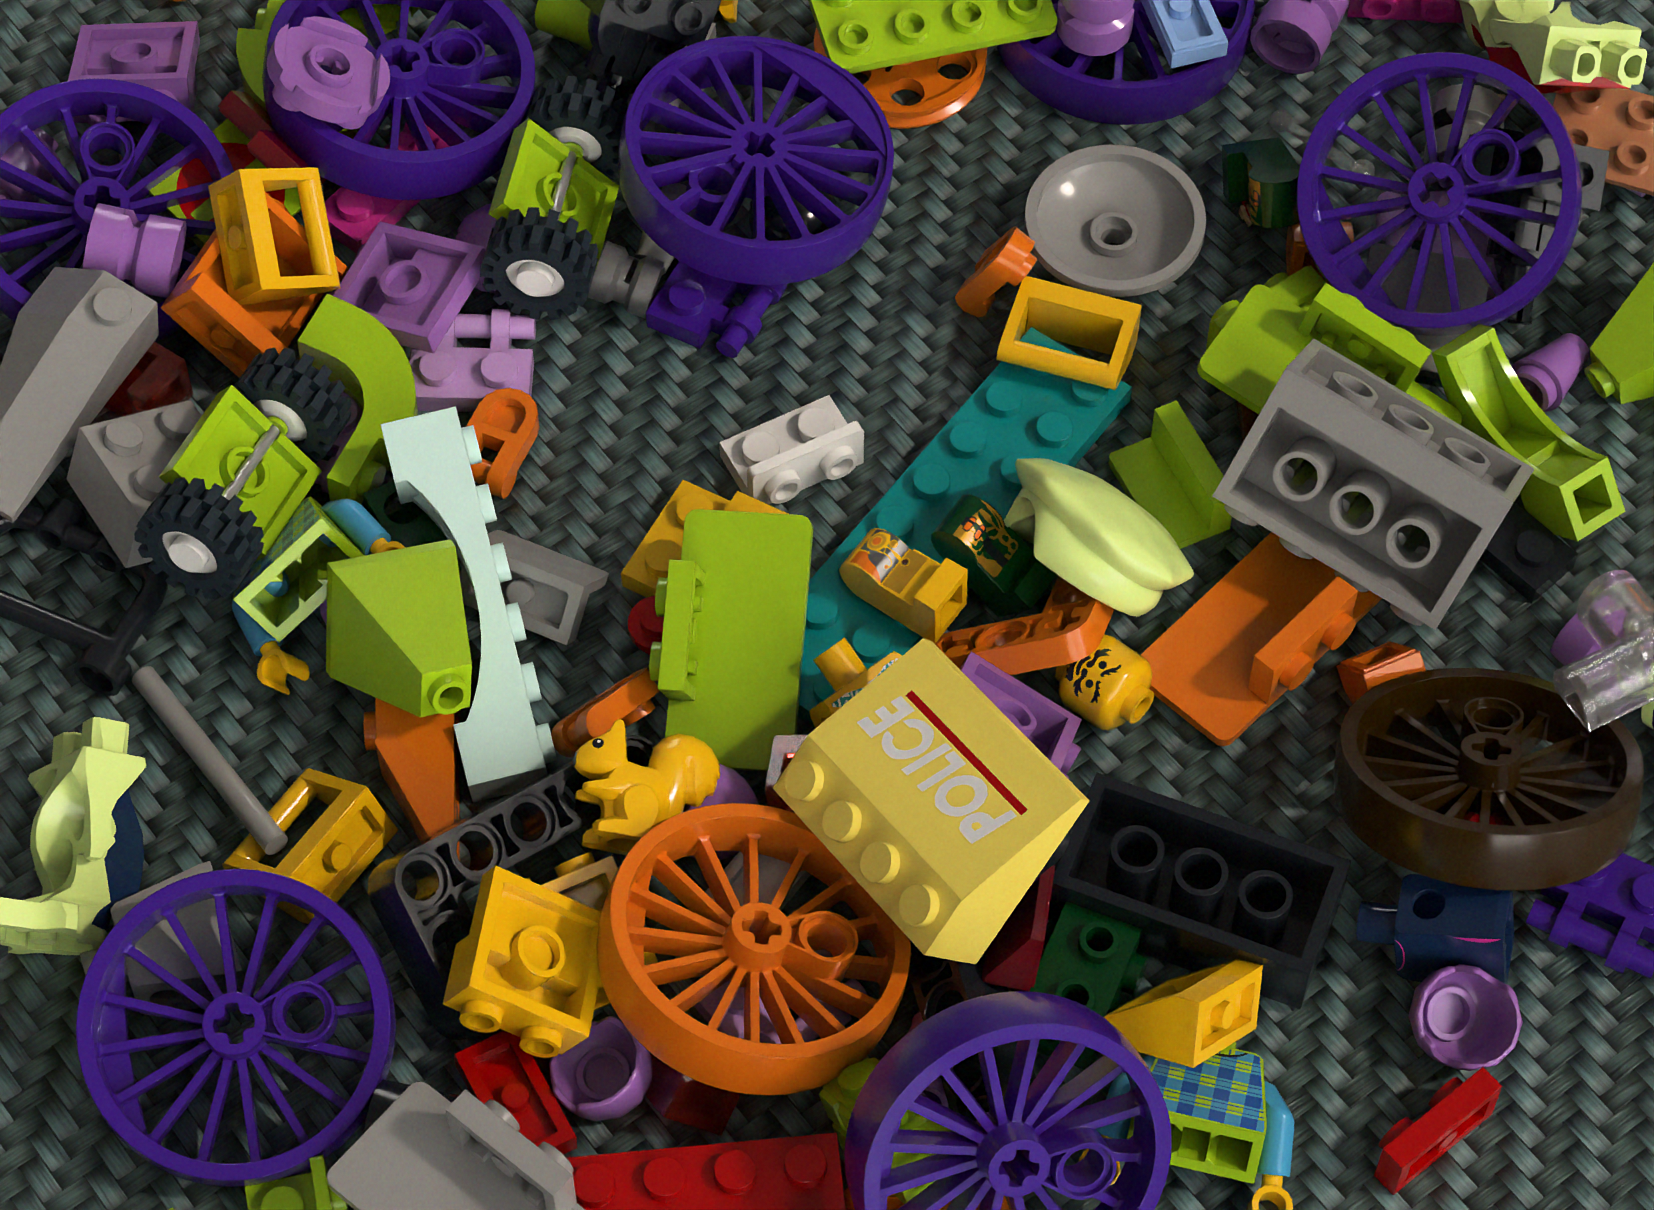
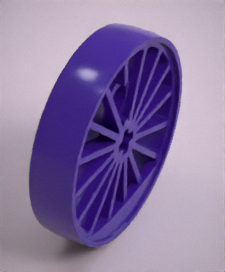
M286 0L272 22L265 46L262 74L264 101L267 114L274 129L310 167L318 168L321 177L346 189L379 198L395 200L432 199L469 189L483 182L503 167L513 131L525 121L534 98L535 60L524 28L512 11L501 0ZM372 4H397L400 7L398 38L387 40ZM411 6L437 13L418 43L407 39L409 7ZM355 8L372 43L371 46L367 42L365 48L373 54L376 60L382 54L387 61L390 70L388 90L378 109L367 117L364 125L361 126L353 139L339 133L345 128L337 123L322 121L301 111H288L274 100L272 91L275 85L267 71V56L277 33L288 23V29H290L291 27L300 26L303 18L317 16L338 20L347 24L336 12ZM455 20L469 28L470 31L462 28L444 29L450 21ZM484 45H490L497 55L484 57ZM456 62V63L462 64V66H457V65H452V64ZM321 65L320 68L332 74V68ZM508 76L511 78L513 87L480 83V80ZM473 105L508 110L500 118ZM388 113H391L389 149L369 145L368 143ZM401 114L405 118L419 151L398 150ZM454 122L481 134L471 139ZM426 125L450 147L436 149Z
M1051 0L1057 15L1059 0ZM1135 0L1133 4V28L1127 43L1134 41L1151 80L1124 81L1122 79L1124 46L1115 52L1112 80L1084 75L1086 71L1098 66L1104 56H1088L1073 51L1059 37L1057 26L1053 34L1037 44H1033L1027 39L996 45L1001 59L1013 77L1036 98L1061 112L1081 119L1106 124L1134 125L1153 123L1174 118L1201 106L1218 94L1229 83L1241 65L1250 41L1255 0H1209L1217 17L1235 19L1232 28L1222 27L1228 40L1227 55L1184 65L1187 68L1186 70L1173 75L1165 74L1148 35L1159 43L1141 0Z
M729 36L701 41L684 47L660 61L641 80L630 100L624 116L618 148V172L621 190L631 214L643 231L664 251L693 269L720 279L753 285H780L808 280L825 274L848 261L864 246L872 235L884 211L893 177L894 148L891 131L880 106L864 85L846 69L841 68L831 59L813 50L787 41L758 36ZM733 85H750L751 119ZM714 87L725 110L701 89ZM762 87L782 91L766 123L763 122ZM794 96L810 103L779 125ZM679 98L697 115L669 103ZM826 114L836 121L835 123L807 129ZM649 121H653L682 134L643 131ZM853 140L858 150L827 146ZM642 154L685 157L686 159L648 167L644 163ZM832 170L868 173L869 186ZM688 180L685 193L675 200H669L658 188ZM704 190H716L722 193L723 195H712L705 192ZM818 190L860 207L852 215H846ZM770 195L792 240L768 241L765 238L764 197ZM791 196L829 229L815 235L809 233ZM745 198L752 199L753 239L737 237L722 232L724 227L734 220Z
M1451 52L1423 53L1403 57L1373 69L1349 85L1329 105L1314 127L1302 156L1297 184V209L1302 236L1312 261L1325 281L1341 293H1347L1356 297L1366 309L1391 325L1401 327L1411 334L1426 336L1463 334L1478 324L1491 326L1505 320L1528 305L1545 289L1565 261L1577 232L1582 207V179L1578 157L1570 134L1551 103L1532 84L1513 71L1487 59ZM1442 77L1463 78L1445 155L1441 163L1438 154L1428 81L1431 78ZM1414 81L1418 82L1430 162L1428 164L1424 163L1384 98L1386 92ZM1477 82H1481L1507 93L1505 99L1482 130L1473 134L1457 154L1474 85ZM1371 101L1376 102L1417 170L1413 172L1350 128L1348 122ZM1522 103L1541 122V127L1514 142L1507 133L1498 130V128L1514 106ZM1344 135L1408 180L1409 184L1325 166V162L1337 137ZM1546 138L1551 139L1558 153L1560 168L1558 170L1518 176L1521 170L1520 154ZM1489 146L1502 147L1509 153L1507 167L1501 173L1494 176L1482 175L1475 169V159L1484 148ZM1329 178L1407 196L1334 209L1322 179ZM1437 181L1443 188L1454 185L1447 191L1450 202L1440 208L1434 201L1423 204V202L1430 198V192L1427 187ZM1562 182L1559 216L1472 198ZM1406 209L1353 243L1340 220ZM1468 209L1553 227L1554 231L1543 253L1537 259ZM1460 220H1465L1532 268L1513 286L1503 291ZM1413 221L1376 273L1372 275L1359 254ZM1426 226L1405 310H1402L1394 304L1381 286ZM1450 226L1456 231L1496 296L1487 302L1464 310L1461 309ZM1439 228L1452 312L1419 313L1416 311L1437 229Z
M78 79L54 84L25 96L0 114V158L16 142H22L64 190L0 159L1 179L51 203L43 204L0 199V217L50 222L0 235V254L59 239L10 275L0 266V310L13 322H16L19 311L33 295L21 286L75 247L76 249L65 268H80L84 260L91 220L98 203L134 210L137 220L143 222L150 214L167 211V207L210 197L208 186L233 173L234 170L223 146L209 127L191 110L173 98L143 85L115 79ZM105 115L106 122L97 123L89 127L83 133L80 140L72 117ZM117 117L129 118L149 125L136 148L134 139L129 131L115 123ZM54 121L62 123L82 180L81 185L32 131ZM159 133L169 135L185 147L126 190ZM100 149H112L118 152L123 159L116 165L103 166L96 163L91 158V155ZM194 158L201 160L213 180L212 182L143 199L149 194V190ZM173 218L186 221L185 237L195 238L194 234L211 236L216 229L215 222ZM183 250L180 268L187 270L196 256ZM125 279L123 281L126 284L130 285L129 280ZM165 301L157 304L159 336L154 342L162 340L182 329L178 323L160 308Z
M226 869L193 875L161 888L133 907L114 926L97 950L83 982L76 1020L77 1051L82 1075L92 1101L112 1131L130 1149L157 1168L188 1181L219 1187H244L291 1177L310 1168L309 1158L323 1155L325 1159L341 1147L365 1121L377 1085L383 1079H387L393 1058L396 1035L395 1007L390 983L375 947L359 924L340 905L320 891L283 875L250 869ZM230 895L265 896L264 908L240 993L238 990L226 899ZM211 898L215 900L227 993L225 994L221 991L176 915L178 910ZM280 901H286L314 914L313 919L253 997L277 904ZM162 920H167L214 1000L209 1002L136 949L135 944L152 927ZM323 926H331L350 946L351 952L307 980L291 983L274 993ZM127 957L132 958L205 1011L204 1015L126 997ZM356 965L363 966L371 990V1000L336 1006L328 991L322 986ZM301 998H314L324 1005L325 1016L322 1024L310 1033L301 1034L292 1031L286 1022L289 1007ZM127 1009L201 1026L202 1028L129 1040ZM239 1010L247 1021H255L254 1027L243 1031V1042L234 1044L226 1033H219V1027L230 1024V1013ZM374 1014V1031L370 1053L325 1043L335 1032L338 1019ZM202 1042L140 1081L135 1082L131 1053ZM269 1043L364 1064L366 1068L349 1101H346L271 1047ZM210 1054L159 1124L149 1134L139 1097ZM261 1054H264L340 1109L341 1112L324 1129L310 1139L263 1061ZM223 1061L198 1157L196 1159L188 1158L162 1147L161 1142ZM250 1061L253 1063L301 1144L285 1153L263 1160L249 1070ZM237 1063L250 1162L235 1164L212 1163L210 1159L234 1067Z
M1030 991L1002 992L976 997L933 1015L908 1032L885 1054L869 1075L853 1107L845 1139V1172L855 1210H887L888 1196L933 1181L935 1182L897 1210H940L950 1201L952 1202L947 1210H976L979 1204V1210H1001L1004 1196L1008 1198L1010 1210H1026L1023 1196L1033 1191L1048 1210H1062L1044 1186L1072 1199L1084 1200L1095 1198L1101 1201L1095 1210H1154L1162 1194L1169 1171L1172 1135L1166 1103L1151 1070L1131 1042L1109 1021L1092 1009L1061 996ZM1039 1040H1061L1029 1087ZM1017 1041L1003 1101L993 1047ZM1085 1047L1104 1055L1058 1089ZM977 1053L989 1112L984 1111L951 1069L954 1065ZM1126 1073L1131 1086L1128 1093L1075 1109L1120 1074ZM942 1075L977 1121L920 1094L935 1079ZM907 1110H910L954 1132L902 1130L899 1127L903 1115ZM1134 1117L1133 1136L1129 1139L1102 1138L1097 1131V1128ZM1089 1149L1087 1155L1078 1163L1069 1166L1065 1164L1067 1159L1076 1151ZM894 1152L935 1154L891 1169ZM1116 1161L1125 1162L1116 1182L1110 1185L1116 1174Z

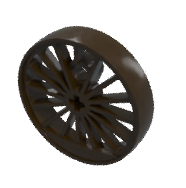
M1443 668L1415 672L1386 681L1366 692L1351 706L1343 720L1336 746L1334 795L1338 810L1352 832L1375 852L1408 870L1436 880L1466 887L1489 890H1535L1561 886L1587 878L1609 866L1624 852L1632 838L1639 816L1643 793L1644 764L1641 750L1625 725L1604 707L1578 692L1544 679L1515 672L1484 668ZM1427 727H1437V729L1439 730L1444 739H1442L1437 734L1429 730ZM1541 740L1553 743V745L1531 753ZM1477 813L1479 815L1478 822L1469 821L1474 814ZM1490 815L1493 817L1497 825L1489 824Z

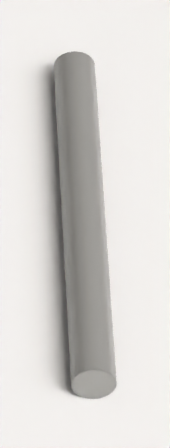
M151 666L139 669L132 678V683L264 852L268 855L280 852L288 842V837L155 669Z

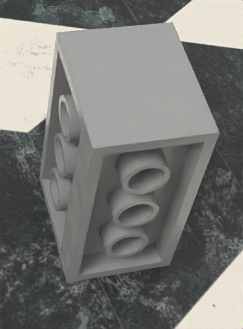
M1313 339L1285 368L1214 492L1213 497L1223 502L1227 513L1236 520L1250 526L1259 524L1278 535L1282 546L1296 556L1305 559H1312L1314 557L1333 568L1336 577L1339 575L1359 592H1368L1369 590L1391 603V610L1404 621L1417 626L1426 624L1436 630L1528 481L1534 468Z

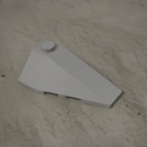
M54 267L18 313L0 365V515L14 523L73 447L79 427L91 424L159 336L157 302L105 270Z

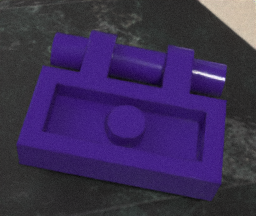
M679 261L646 311L647 327L699 349L712 331L721 335L716 343L719 352L727 357L735 358L744 344H751L762 329L761 317L769 305H775L779 302L787 289V284L753 285L728 281L700 272ZM736 292L746 296L740 306H734L731 309L727 307Z
M1622 853L1609 866L1587 878L1541 890L1540 894L1562 903L1563 906L1560 910L1536 899L1527 917L1526 924L1549 933L1548 941L1567 948L1569 943L1605 958L1604 966L1623 974L1625 968L1651 979L1654 973V951L1637 944V942L1641 938L1654 944V866ZM1583 913L1619 928L1618 934L1616 935L1581 919Z

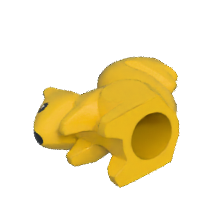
M617 719L606 733L589 740L574 754L573 765L575 769L583 776L592 780L582 784V789L577 790L575 793V799L598 805L601 809L600 819H597L592 824V828L583 834L581 844L583 847L627 855L647 832L663 821L683 813L685 804L693 807L701 806L706 796H713L717 780L720 779L719 761L712 748L693 736L674 734L663 738L653 748L648 767L640 766L627 759L625 723L623 720Z

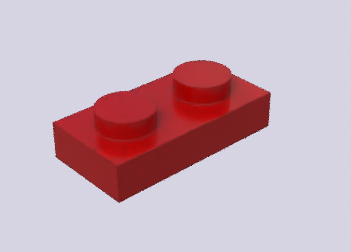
M502 1031L454 1054L455 1065L469 1092L483 1104L492 1099L506 1108L517 1120L520 1126L518 1132L537 1147L542 1142H547L563 1155L577 1148V1137L534 1057L520 1048L521 1037L507 1031Z
M1484 1067L1479 1069L1465 1082L1458 1076L1449 1080L1429 1101L1428 1105L1432 1109L1416 1122H1413L1409 1117L1403 1118L1383 1136L1379 1142L1382 1152L1374 1176L1392 1195H1395L1492 1115L1502 1085Z

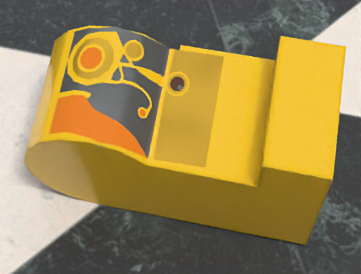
M871 529L843 562L839 570L844 583L854 594L923 638L931 640L934 644L967 604L968 569L947 557L940 564L916 549L911 550L901 539L884 529Z

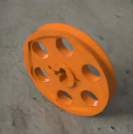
M816 27L814 51L827 57ZM988 47L894 65L892 68L889 66L863 71L862 73L869 78L863 85L880 106L889 128L910 129L932 125L955 115L975 97L986 73ZM948 64H957L966 68L969 73L961 79L953 80L945 78L938 70ZM912 90L917 92L922 97V100L917 104L907 106L896 103L891 96L897 91Z

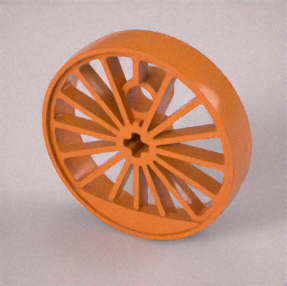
M746 803L716 804L688 810L663 821L647 832L629 851L611 882L601 911L597 937V961L604 990L619 1019L637 1041L659 1060L696 1081L719 1089L751 1095H786L815 1089L837 1078L848 1066L863 1061L883 1037L897 1011L905 990L911 959L910 939L796 813L771 806ZM715 851H740L743 854V906H740ZM758 854L776 858L791 865L771 905L759 902ZM686 856L695 857L715 901L673 861ZM800 871L808 872L829 886L787 917L780 910ZM651 876H655L688 909L648 891ZM839 901H845L859 919L848 921L845 917L827 910ZM645 917L675 931L644 927ZM866 939L870 940L877 957L854 955L858 942ZM825 949L833 957H824L814 951ZM644 952L680 956V958L644 965ZM703 976L671 1000L656 987ZM844 978L877 982L880 985L879 998L870 997L841 983ZM731 981L708 1026L685 1013L726 982ZM740 987L744 988V1039L717 1031ZM759 996L782 1044L760 1042ZM815 998L860 1020L845 1028ZM788 1006L822 1039L804 1042Z

